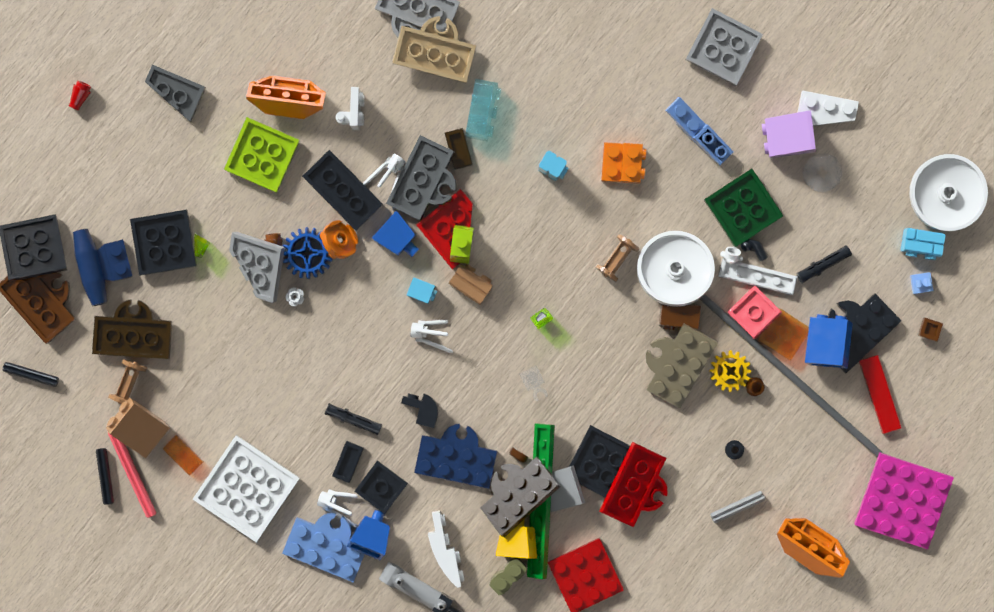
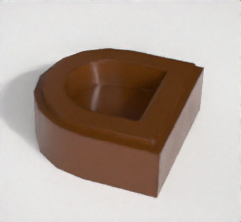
M514 447L509 452V455L523 463H526L529 458Z

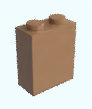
M131 398L121 404L119 412L115 417L113 416L109 419L106 427L110 435L144 458H147L170 429L165 421Z

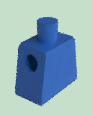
M397 211L372 237L374 241L398 256L405 251L413 257L419 250L412 243L416 237L415 233Z
M375 510L371 518L365 516L346 547L381 560L386 553L390 530L389 525L382 523L385 514Z

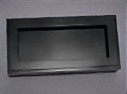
M346 441L332 477L350 483L364 447Z

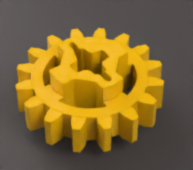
M729 350L728 355H726L722 351V357L716 355V363H710L714 366L713 369L709 370V372L714 374L710 379H716L714 385H721V390L727 387L728 392H732V387H734L738 391L739 385L746 386L744 380H750L746 376L747 373H751V370L747 369L750 362L745 363L746 357L742 356L740 358V352H736L733 355L732 350ZM733 358L736 360L733 363H728L724 359ZM718 366L721 367L720 376H718ZM725 366L729 368L733 367V373L735 376L731 374L727 375L726 373L728 372V370ZM741 366L743 369L742 376L739 375V368ZM727 379H733L736 383L727 384L724 382Z

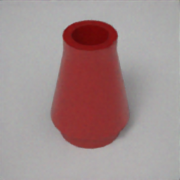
M77 80L76 84H73L68 106L75 110H80V107L91 93V86Z

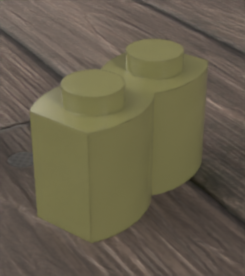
M514 557L510 559L503 570L493 575L489 586L498 595L506 593L513 582L518 581L524 576L527 566L519 558Z

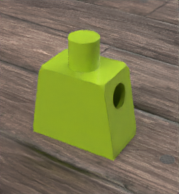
M454 226L450 262L469 264L474 228Z

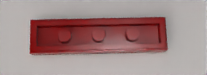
M878 355L860 360L859 364L882 434L901 429Z

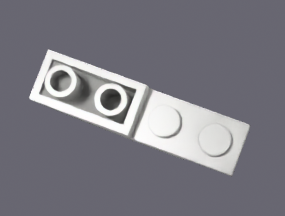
M440 511L432 512L435 531L428 532L432 551L439 566L449 580L457 588L461 587L464 575L463 570L458 568V563L461 562L459 551H455V547L447 548L446 546L450 545L448 533L444 534L443 526H446L445 515H441Z

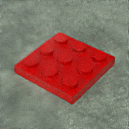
M600 538L548 561V565L570 612H580L624 591Z

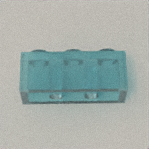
M475 79L465 138L488 142V138L493 136L494 126H491L492 118L496 119L498 107H494L495 100H499L501 93L498 83Z

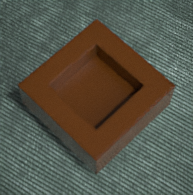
M923 318L918 336L938 342L943 323Z

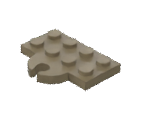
M685 323L675 339L664 337L654 340L650 346L660 348L662 354L656 357L652 355L651 351L647 350L646 363L650 370L655 373L646 390L681 408L718 342Z

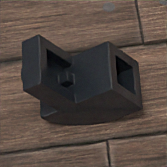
M410 393L407 396H403L401 404L420 408L416 424L435 428L438 418V406L435 400L425 393L422 400H418L419 396Z

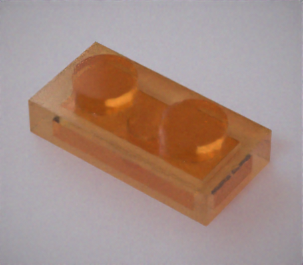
M175 435L162 448L189 476L204 462L178 435Z

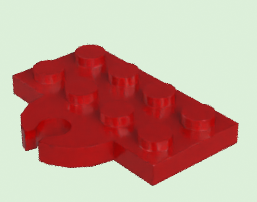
M632 442L599 512L634 528L642 510L649 512L660 508L664 503L660 500H654L653 495L657 491H660L663 496L668 495L667 484L659 476L667 458Z

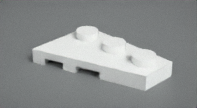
M802 91L798 112L811 110L813 126L850 122L856 119L859 101Z

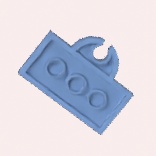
M334 512L324 514L315 524L297 517L282 554L354 582L365 554L346 547L352 533L351 525L346 517L342 516L340 519L341 526L339 528H334L331 525V520L336 516Z

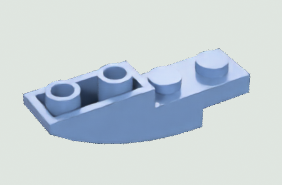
M678 97L665 110L676 122V125L718 165H721L733 153L732 149L709 125L699 118L681 97Z

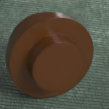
M752 377L747 381L746 391L749 395L758 396L764 392L765 385L760 378Z

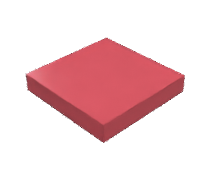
M754 286L728 311V314L755 340L782 314V311Z

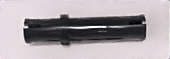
M845 245L823 259L810 263V266L796 273L799 281L803 284L814 276H820L826 269L852 256L851 250Z
M330 403L325 411V415L336 418L341 423L351 424L377 436L382 427L380 423L354 414L347 408L342 409Z

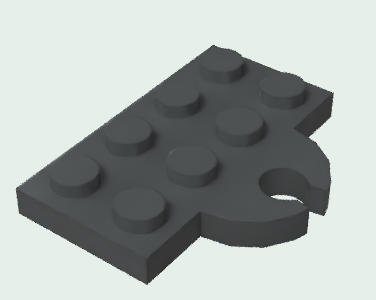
M420 135L386 204L421 221L429 204L438 206L451 201L452 197L450 195L441 194V188L444 185H449L451 190H457L456 180L453 174L447 170L455 152Z

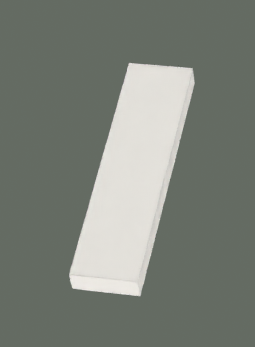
M725 258L722 259L718 275L721 278L793 295L797 276L738 261L730 264L725 261Z

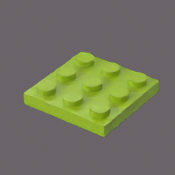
M246 117L224 170L277 193L300 140Z

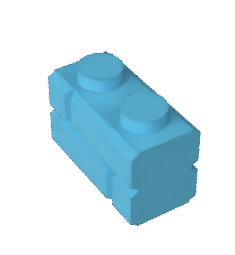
M548 151L541 160L538 171L544 175L548 174V177L554 181L559 178L563 179L569 169L566 166L567 161L561 157L557 158L556 154Z
M905 228L903 230L901 252H906L905 256L917 257V254L925 255L924 259L936 260V257H942L945 234Z

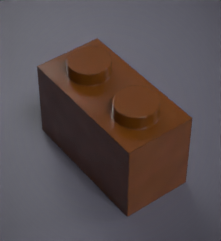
M661 304L659 325H662L665 330H674L675 327L682 328L685 323L694 329H699L701 306L685 305L676 307Z

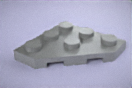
M233 232L229 251L232 257H236L240 264L239 269L246 281H250L256 298L271 303L276 302L285 247L239 232Z

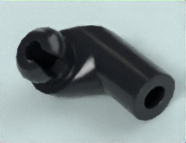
M748 239L741 244L743 251L755 252L759 261L768 258L761 242Z

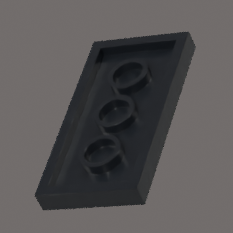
M330 150L302 176L355 231L383 206V203Z

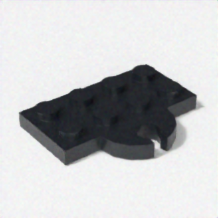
M876 293L869 297L861 306L849 300L836 303L838 307H842L845 310L844 316L847 317V320L853 323L848 368H840L845 374L901 322V319ZM831 308L828 318L835 319V310Z

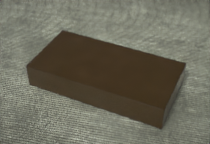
M463 128L445 132L448 148L455 152L452 158L454 170L472 166Z

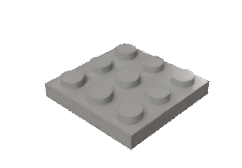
M712 8L685 60L737 86L763 34Z

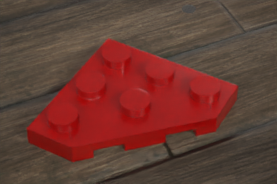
M461 189L451 196V201L440 205L416 224L452 270L460 264L458 262H450L454 226H471L473 203Z

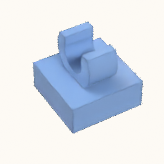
M930 272L910 275L913 294L933 291Z

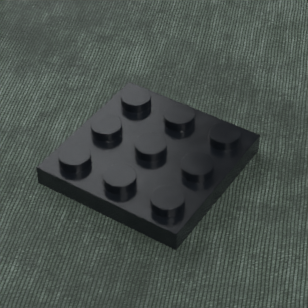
M187 209L130 219L139 276L197 266Z
M56 214L0 225V238L9 282L67 270Z
M590 425L569 467L574 466L580 485L606 498L630 445Z

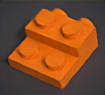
M604 142L601 181L639 184L640 179H644L645 168H641L642 160H646V149H643V144Z

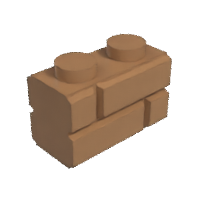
M461 264L448 284L481 305L493 287L490 284L492 280L483 274L481 277L475 274L476 269L469 264L465 266Z

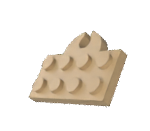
M440 16L428 19L422 25L421 30L401 26L392 61L393 64L467 83L476 45L458 41L457 28L450 19L447 18L445 21L446 30L444 32H439L436 29Z

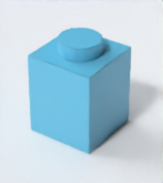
M413 277L407 296L429 304L430 301H434L437 291L434 290L435 285Z

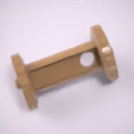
M620 234L617 236L620 244L605 265L597 264L595 267L603 273V276L615 282L618 280L615 273L631 250L638 252L640 249L630 239ZM626 247V252H621V248Z
M122 360L126 369L116 394H109L108 398L119 404L129 399L139 372H146L147 370L146 367L139 365L138 362ZM130 370L134 371L132 376L129 375Z

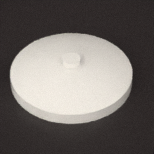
M944 154L929 159L917 169L910 184V202L917 217L927 226L940 231H956L971 225L980 217L987 203L988 187L983 173L972 161L959 155Z
M668 231L653 237L643 247L637 264L638 279L643 290L655 301L667 306L676 307L692 304L704 296L711 286L715 271L713 256L705 243L696 236L682 231Z

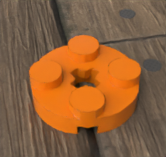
M340 220L329 223L320 233L323 245L332 259L348 258L357 250L355 248L356 244H358V237L355 230L349 224L341 223L343 221ZM337 237L342 238L343 241L340 243Z

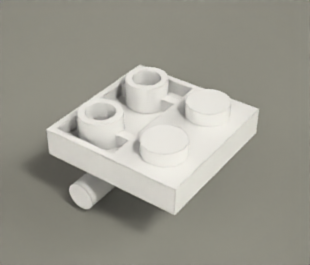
M351 87L350 112H338L336 114L337 122L342 125H350L352 130H360V126H364V114L361 112V107H364L365 96L359 87Z

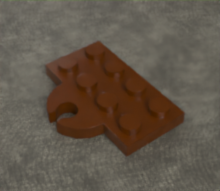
M56 272L9 282L7 276L0 282V293L45 344L51 342L76 320L64 306L70 294L69 282L67 280L64 281L60 289L53 287V281L61 278L62 274Z

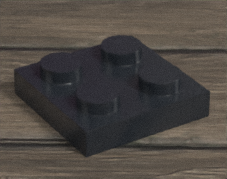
M377 460L354 492L386 514L408 482Z

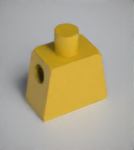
M523 520L507 536L502 537L500 535L496 556L537 559L534 527H524Z

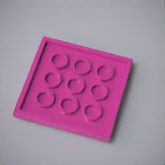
M879 452L854 524L929 549L954 477Z

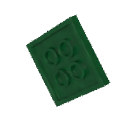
M752 168L704 199V202L734 247H737L783 217V214Z

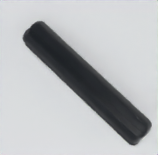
M5 362L2 371L52 387H57L59 378L9 362Z
M96 449L102 501L104 505L113 504L114 498L107 449Z

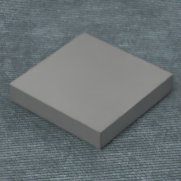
M574 466L552 471L553 477L561 487L551 495L550 512L585 503Z

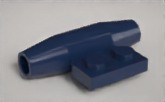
M88 229L74 231L75 258L84 290L92 307L106 304L105 280L115 282L133 277L124 241L122 239L106 243L97 250Z

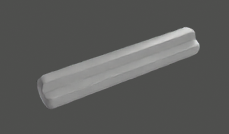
M761 491L756 492L711 513V518L714 523H717L765 501V497Z

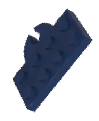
M460 424L448 427L441 439L422 435L414 473L490 488L497 450L479 447L478 436L470 426L467 425L466 427L467 437L464 439H459L456 435Z

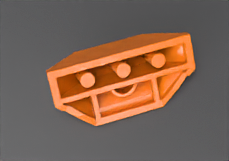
M269 76L256 82H250L246 99L265 114L305 119L323 109L326 92L309 80Z
M786 518L783 521L777 536L784 553L815 574L839 578L844 576L850 561L836 538L806 518Z

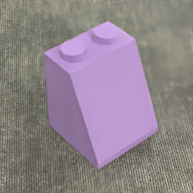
M811 110L766 118L765 124H762L763 135H767L768 141L764 143L765 154H769L770 158L816 152Z

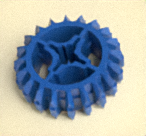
M308 227L305 228V233L299 228L298 236L294 232L291 233L294 238L293 240L286 238V241L290 243L289 246L283 245L285 249H288V252H284V256H288V258L284 259L283 263L290 262L286 268L290 270L294 267L293 275L300 271L299 278H303L304 273H306L307 279L311 278V273L317 278L318 274L316 271L319 270L321 274H324L325 272L322 267L330 268L326 261L333 262V259L328 257L329 253L320 238L322 231L316 235V228H313L312 233H310ZM304 238L303 247L300 250L293 251L296 243ZM310 238L317 239L322 245L323 250L313 249ZM307 248H310V251L314 253L309 255L308 259L305 255L299 254L306 252ZM323 256L321 262L316 267L311 268L313 258ZM293 257H302L305 269L300 268L295 263Z

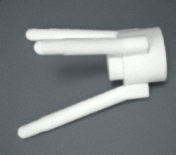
M393 154L363 184L366 186L387 166L388 171L377 186L380 188L391 172L395 174L398 172L393 185L394 188L406 161L400 156Z
M419 320L418 323H412L411 338H416L417 342H423L440 350L453 353V350L424 339L427 337V334L448 336L447 332L428 330V326H425L447 324L448 320Z
M330 489L328 493L321 492L317 506L323 507V510L330 513H336V517L340 519L343 515L333 510V508L347 515H352V512L335 505L337 498H334V496L357 498V494L335 492ZM346 518L351 526L357 527V524Z

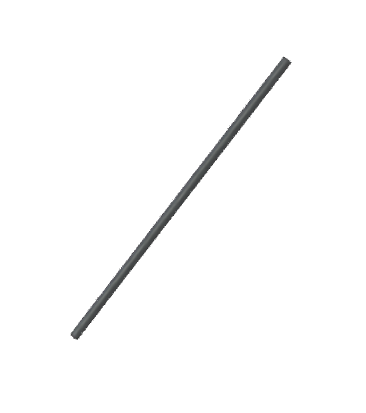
M707 295L699 299L876 457H878L879 452L883 453L756 339L754 340Z

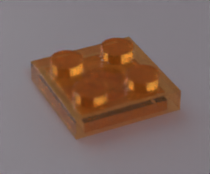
M778 308L782 311V314L762 332L758 341L791 361L808 335L809 327Z

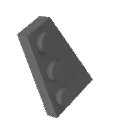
M153 64L145 80L146 84L187 120L192 122L206 89L205 86Z

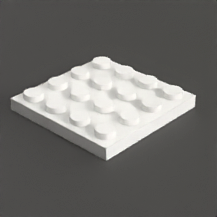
M236 435L193 500L257 542L300 477Z

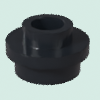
M732 440L726 444L725 453L730 459H739L744 454V446L741 442ZM734 446L738 448V452L735 454L731 451Z

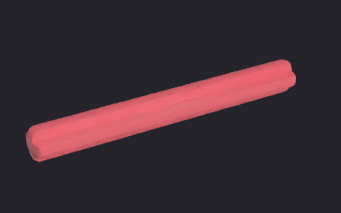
M108 432L145 516L150 518L156 515V510L126 445Z

